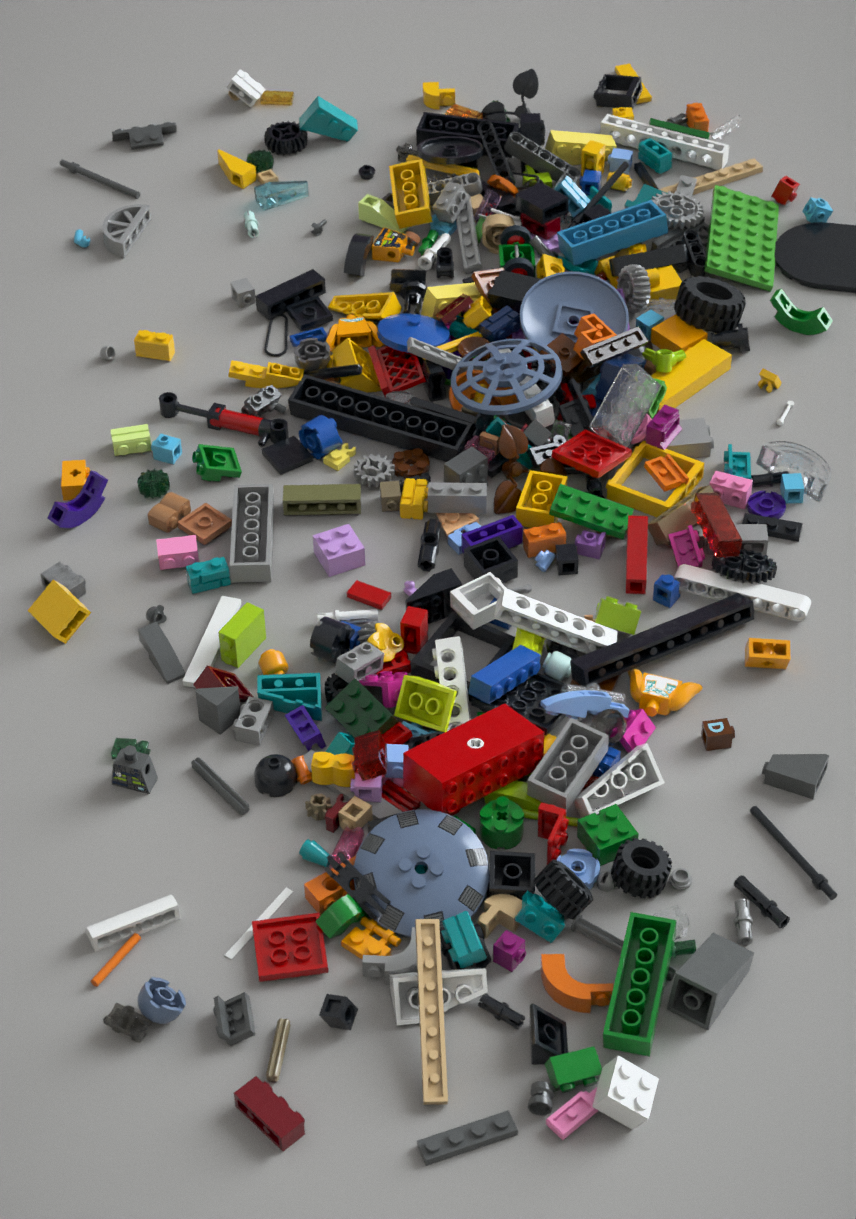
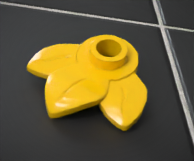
M376 623V632L367 639V642L384 653L383 662H389L394 659L396 653L403 649L404 641L399 634L394 633L386 624Z

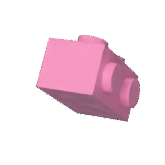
M715 471L709 485H711L720 503L745 509L749 496H751L753 480Z
M196 535L156 540L160 570L181 568L199 562Z

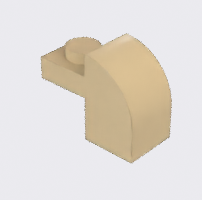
M497 894L484 901V912L479 916L477 923L481 926L485 939L499 924L513 932L517 930L521 924L515 921V916L522 908V900L509 894Z

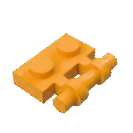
M363 917L360 922L362 926L366 927L363 931L355 927L341 940V946L360 959H363V955L391 956V949L388 946L392 944L398 947L401 943V939L396 936L395 932L384 929L376 921L370 920L367 917ZM377 934L381 939L378 941L372 936Z

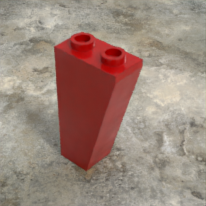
M628 515L626 594H646L648 516Z

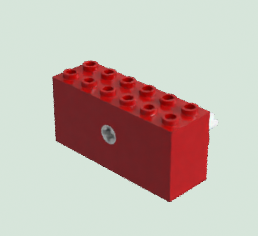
M504 703L404 752L403 788L424 803L429 809L449 815L533 772L544 755V731Z

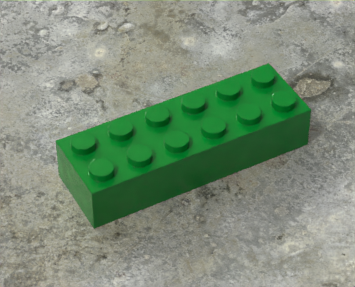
M630 912L603 1031V1048L650 1057L676 936V920Z

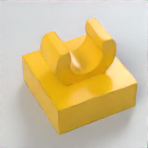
M762 368L759 373L761 380L758 382L759 388L762 389L765 384H768L766 387L768 393L773 390V387L778 389L782 384L778 375Z

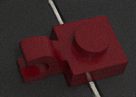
M344 794L337 796V802L326 811L324 817L326 820V830L332 833L340 826L338 812L348 803L343 802Z

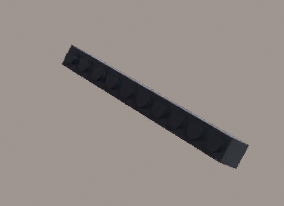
M737 593L570 661L572 679L584 688H588L754 620L753 601Z

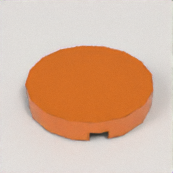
M491 175L487 181V184L493 188L509 192L514 198L516 197L515 194L518 193L517 188L501 176Z

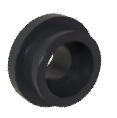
M364 165L359 168V175L362 179L369 180L374 177V167Z

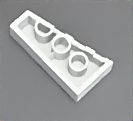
M648 743L635 747L576 797L574 804L581 818L594 812L598 815L599 810L614 804L619 805L665 783Z

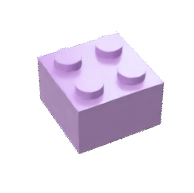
M349 524L313 535L314 554L329 577L365 565V548Z

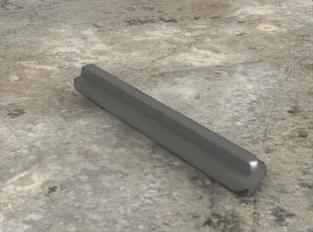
M197 757L195 760H192V768L239 814L244 815L250 810L249 804L201 758Z

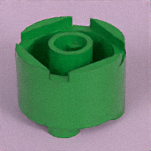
M501 796L483 806L480 810V836L485 845L493 849L504 847V850L514 848L522 841L524 812L517 803Z

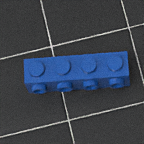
M519 645L473 674L470 679L469 694L480 699L482 702L490 704L525 682L528 678L536 675L541 667V654L523 645Z

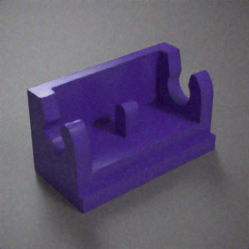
M303 705L285 714V718L308 752L312 749V745L316 743L321 749L326 747L321 732Z

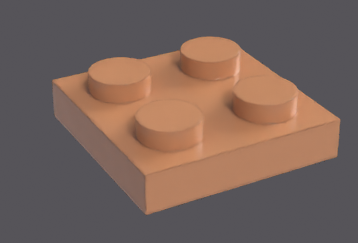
M204 503L179 520L177 524L179 529L190 536L196 535V540L206 545L232 526V519L209 504Z

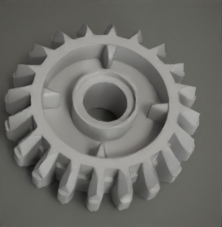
M637 264L624 266L621 269V273L618 274L619 279H617L618 286L616 287L617 289H623L626 306L630 313L646 309L649 304L648 299L651 298L650 277L647 276L648 273L645 271V268Z

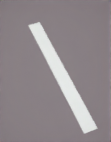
M286 887L256 921L269 919L293 891ZM252 925L225 954L226 957L232 959L252 938Z

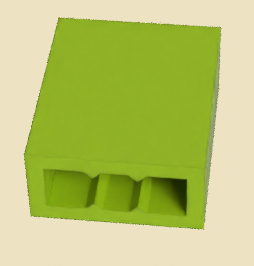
M247 602L218 632L221 661L239 668L266 639L264 609Z

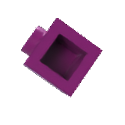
M505 930L493 944V962L510 972H513L526 956L525 940L508 930Z

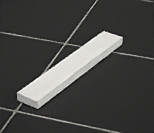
M221 596L184 676L183 686L195 688L193 684L205 667L214 666L220 652L218 632L238 612L241 606V599Z

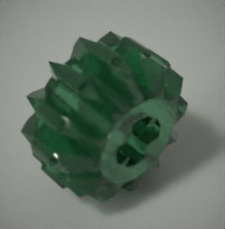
M258 149V151L253 150L252 153L248 154L246 162L256 166V174L270 169L273 170L274 158L270 151Z
M155 468L151 471L147 469L146 473L142 472L140 477H138V489L145 498L151 497L152 500L155 497L161 498V495H166L167 491L170 490L169 476L162 469L158 471Z

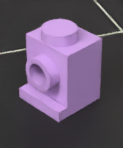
M378 771V774L356 773L355 779H351V792H354L355 796L363 801L381 802L383 788L382 771Z

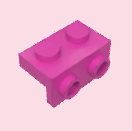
M689 525L686 530L668 534L677 567L683 564L698 568L702 567L705 555L703 549L698 547L699 535L697 530H693L692 525Z
M631 709L628 718L623 717L620 723L613 728L609 740L611 742L619 740L629 753L638 745L645 744L656 727L643 709Z

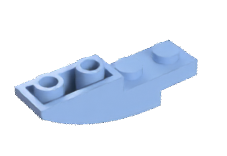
M593 690L560 693L541 700L540 703L546 710V713L555 716L558 713H562L572 719H578V717L586 718L587 711L594 715L605 713L614 719H620V717L628 718L630 711L624 704L611 702L612 697L607 692Z

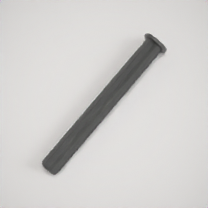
M581 914L575 917L571 925L572 931L577 930L621 954L624 943L622 939L583 919ZM669 966L666 980L671 981L674 978L675 968Z

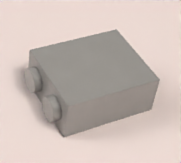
M705 419L680 420L679 425L682 427V430L666 449L690 458L710 457L711 449L714 448L713 437H710V427L706 425Z

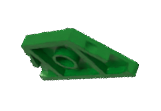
M651 118L649 125L707 140L710 136V132Z

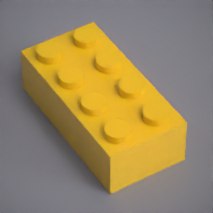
M422 159L390 165L394 211L399 229L432 222L426 171Z

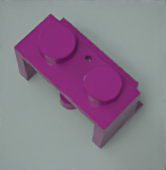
M667 405L660 409L646 427L647 444L662 450L669 446L682 430V427L679 425L680 414L678 409Z

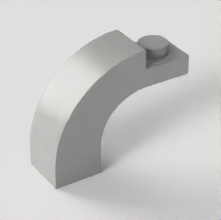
M412 927L410 944L401 953L392 956L363 955V976L371 978L385 977V985H390L389 974L417 972L415 927Z

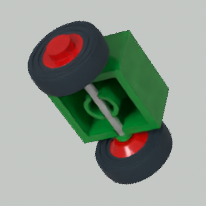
M512 225L501 233L499 268H504L508 272L535 277L534 248L529 244L531 235L525 227Z

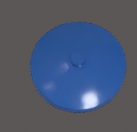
M406 313L395 314L382 319L378 324L377 336L386 346L409 353L407 350V340L409 337L437 347L449 342L450 331L445 324L437 319L420 314Z

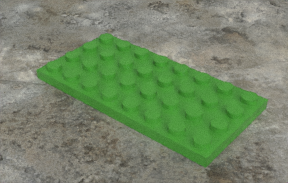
M715 185L712 195L705 272L771 292L774 283L775 243L777 241L779 204L760 199L756 196H750L740 191H734L724 186Z

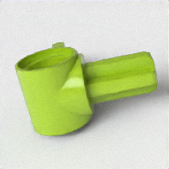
M646 348L642 353L645 359L652 361L656 371L663 373L672 371V367L675 366L676 362L683 361L686 358L684 350L672 352L668 349L654 351Z

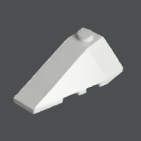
M485 968L442 971L444 1012L488 992ZM417 972L389 974L391 1000L396 1025L419 1023Z

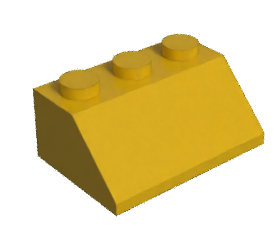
M346 338L332 351L334 363L337 367L359 364L363 369L360 375L340 377L341 385L367 393L380 392L381 387L370 354L352 340Z

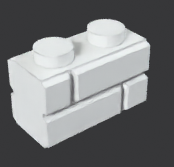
M241 69L226 87L251 108L265 91L260 83L255 82L248 73L243 72Z

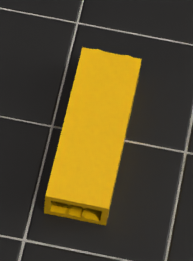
M703 339L685 352L686 358L683 361L676 362L675 366L672 367V371L664 373L657 371L652 374L651 378L662 380L667 386L665 396L660 402L656 414L664 405L676 408L731 369L732 355ZM636 386L631 389V396L635 394Z

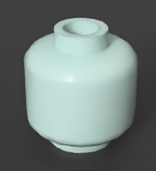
M554 651L552 654L548 653L542 665L544 674L557 681H562L564 677L569 678L571 675L570 661L572 659L559 651Z

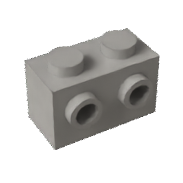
M448 182L432 208L439 221L454 223L469 197L462 184Z
M366 641L337 658L336 675L348 683L354 678L359 681L365 679L366 675H374L383 669L384 653Z

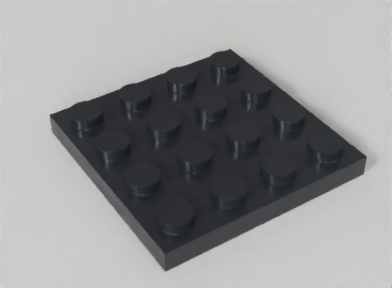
M537 673L490 704L473 697L471 706L488 712L505 703L544 731V735L547 736L566 717V714L558 713L555 716L546 713V710L540 705L541 700L560 693L580 691V689Z

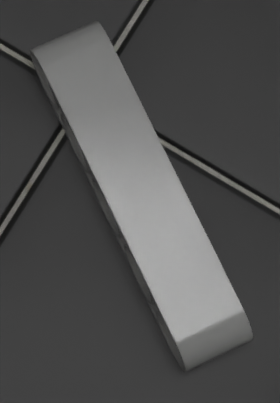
M468 173L427 183L430 206L434 205L448 182L462 184L470 197L482 192L480 176L477 173Z

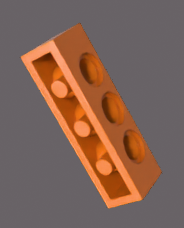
M356 856L349 859V861L353 865L355 863ZM334 868L331 869L336 875L339 874ZM327 872L304 884L306 900L317 913L320 912V915L334 902L348 895ZM354 879L350 882L351 890H355Z

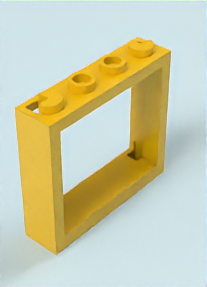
M643 440L639 446L634 448L631 457L624 461L623 466L616 470L614 477L608 480L605 487L607 488V499L657 518L691 494L703 478L704 463L668 449L662 450L654 447ZM666 454H669L689 477L688 484L683 483L680 487H677L666 501L622 486L643 458L651 460L660 456L666 457Z

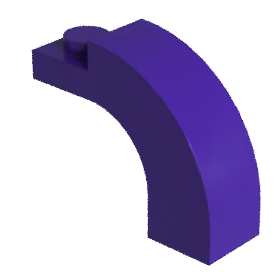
M91 470L78 496L66 503L55 501L47 519L61 528H74L90 519L103 504L105 497L102 496L108 479L98 472Z

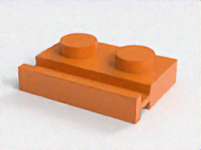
M666 454V457L660 456L645 462L644 468L664 492L680 487L683 483L688 484L689 477L669 454Z

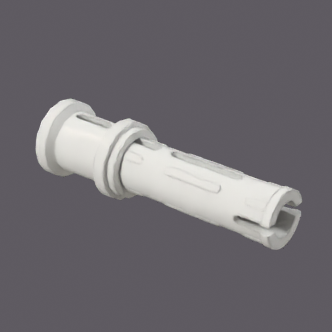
M442 234L437 242L424 252V256L418 259V265L421 269L430 270L433 263L437 262L438 249L446 247L451 242L449 234Z

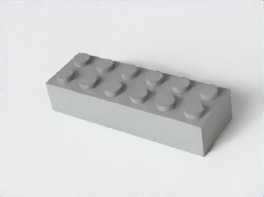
M273 484L234 485L230 549L231 583L271 582L274 519Z

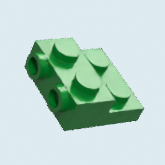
M198 444L196 451L193 452L192 461L197 463L196 474L200 475L202 480L220 482L222 476L240 478L242 470L234 448Z

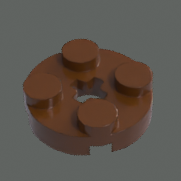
M415 448L394 453L392 464L395 465V476L399 477L400 475L406 479L416 475L420 476V474L427 471L429 472L430 460L423 453L422 449Z

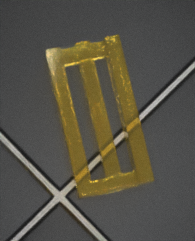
M264 91L260 101L261 104L292 105L294 92Z

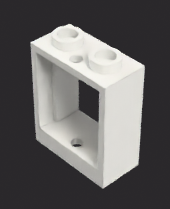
M489 572L450 591V606L474 630L494 620L497 601L478 610L470 600L488 591L498 600L506 587L499 578H496Z

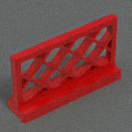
M375 345L368 348L385 398L394 400V394L426 382L417 355L398 351L388 346L377 350ZM387 352H391L388 356L383 355ZM397 353L401 354L399 357H394ZM407 355H411L409 359H404ZM390 361L394 362L392 366H388ZM400 363L404 364L402 368L398 367ZM410 365H414L412 370L408 369ZM393 372H398L396 376H391ZM403 374H408L406 378H401ZM414 375H415V376H420V377H418V378L412 380V378H413ZM397 382L401 383L400 385L394 387Z

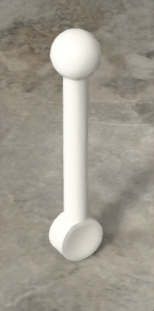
M787 401L784 413L776 421L777 425L782 426L784 424L783 420L788 411L794 407L793 401Z

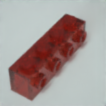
M695 493L694 501L691 503V511L695 514L697 523L701 526L703 535L709 542L710 549L713 550L716 557L739 556L742 538L719 494Z

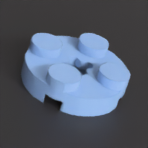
M570 849L567 851V854H564L562 857L560 855L557 858V861L562 862L572 870L588 889L594 886L600 874V863L598 859L596 861L592 857L591 852L584 849ZM578 866L581 871H574L573 869Z

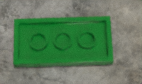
M560 484L549 515L599 532H606L608 535L624 540L628 527V515H632L634 509Z

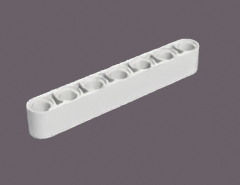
M680 565L674 576V579L680 582V591L718 601L739 593L753 601L754 610L800 622L805 620L811 606V600L805 595L753 582V584L748 581L742 583L741 580L735 582L733 578L726 579L727 576H720V573L691 565Z

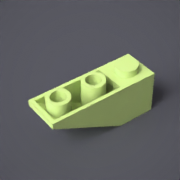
M367 194L358 202L360 220L400 233H404L409 228L399 229L394 209L384 200Z

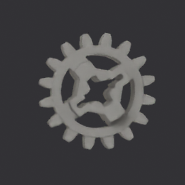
M370 454V457L367 458L364 455L363 460L358 459L357 464H354V477H356L357 482L361 481L362 486L368 484L369 488L372 485L378 488L380 482L391 481V478L395 477V465L392 464V460H387V456L381 458L380 454L376 457Z

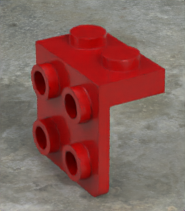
M541 802L538 808V837L548 839V865L553 859L557 860L561 855V846H565L567 843L568 833H566L569 819H566V809Z

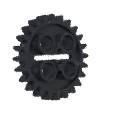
M729 548L728 551L722 549V552L717 551V554L714 553L711 564L712 569L715 570V573H720V576H727L726 579L733 578L735 582L741 580L742 583L748 581L751 584L753 582L760 584L761 581L767 582V580L775 578L777 565L776 562H773L772 558H768V555L762 556L761 552L754 553V550L747 551V549L740 550L739 548H736V550Z

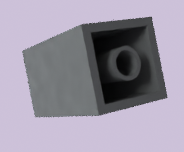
M712 933L675 973L667 1010L709 1030L750 971L754 952L718 934Z

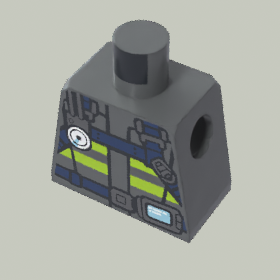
M126 746L120 750L113 763L111 783L115 786L150 794L158 779L151 757L148 754L137 752L135 746Z

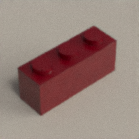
M255 1076L234 1092L235 1107L282 1152L305 1135V1120L298 1111L294 1112L282 1096L278 1097L266 1081L262 1082Z

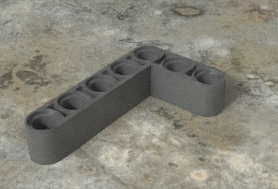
M518 132L510 133L504 145L506 152L540 173L549 172L551 179L556 182V185L566 176L576 184L580 177V171L522 134Z

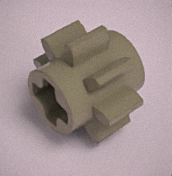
M323 794L311 795L310 801L305 802L307 816H312L315 821L325 819L326 811L332 808L331 798H326Z

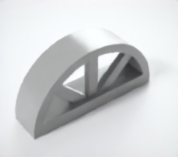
M136 204L124 206L111 212L105 218L102 225L104 243L111 253L123 258L126 257L151 220L150 205ZM117 227H119V228H124V229H121V230L112 232V231H113L115 228H117Z

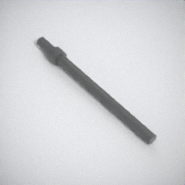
M63 159L60 161V166L69 169L70 172L79 173L135 198L140 197V192L84 169L77 163H70Z

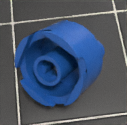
M319 415L300 427V441L306 449L312 452L311 455L315 459L324 457L343 444L336 429L337 424L333 418L328 419L323 415Z

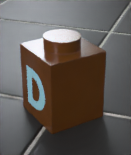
M727 718L702 721L701 737L706 751L731 748L732 739L735 738V730L733 726H730Z

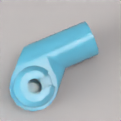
M76 230L74 243L83 248L88 247L91 239L89 237L86 239V236H83L82 230Z

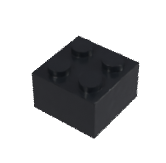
M499 536L464 549V567L474 580L489 572L496 578H499L502 583L518 577V559Z
M490 851L487 899L497 894H509L522 900V896L526 891L535 894V883L533 880L535 878V853Z

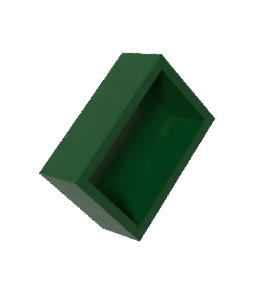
M355 678L325 707L366 750V746L399 722Z

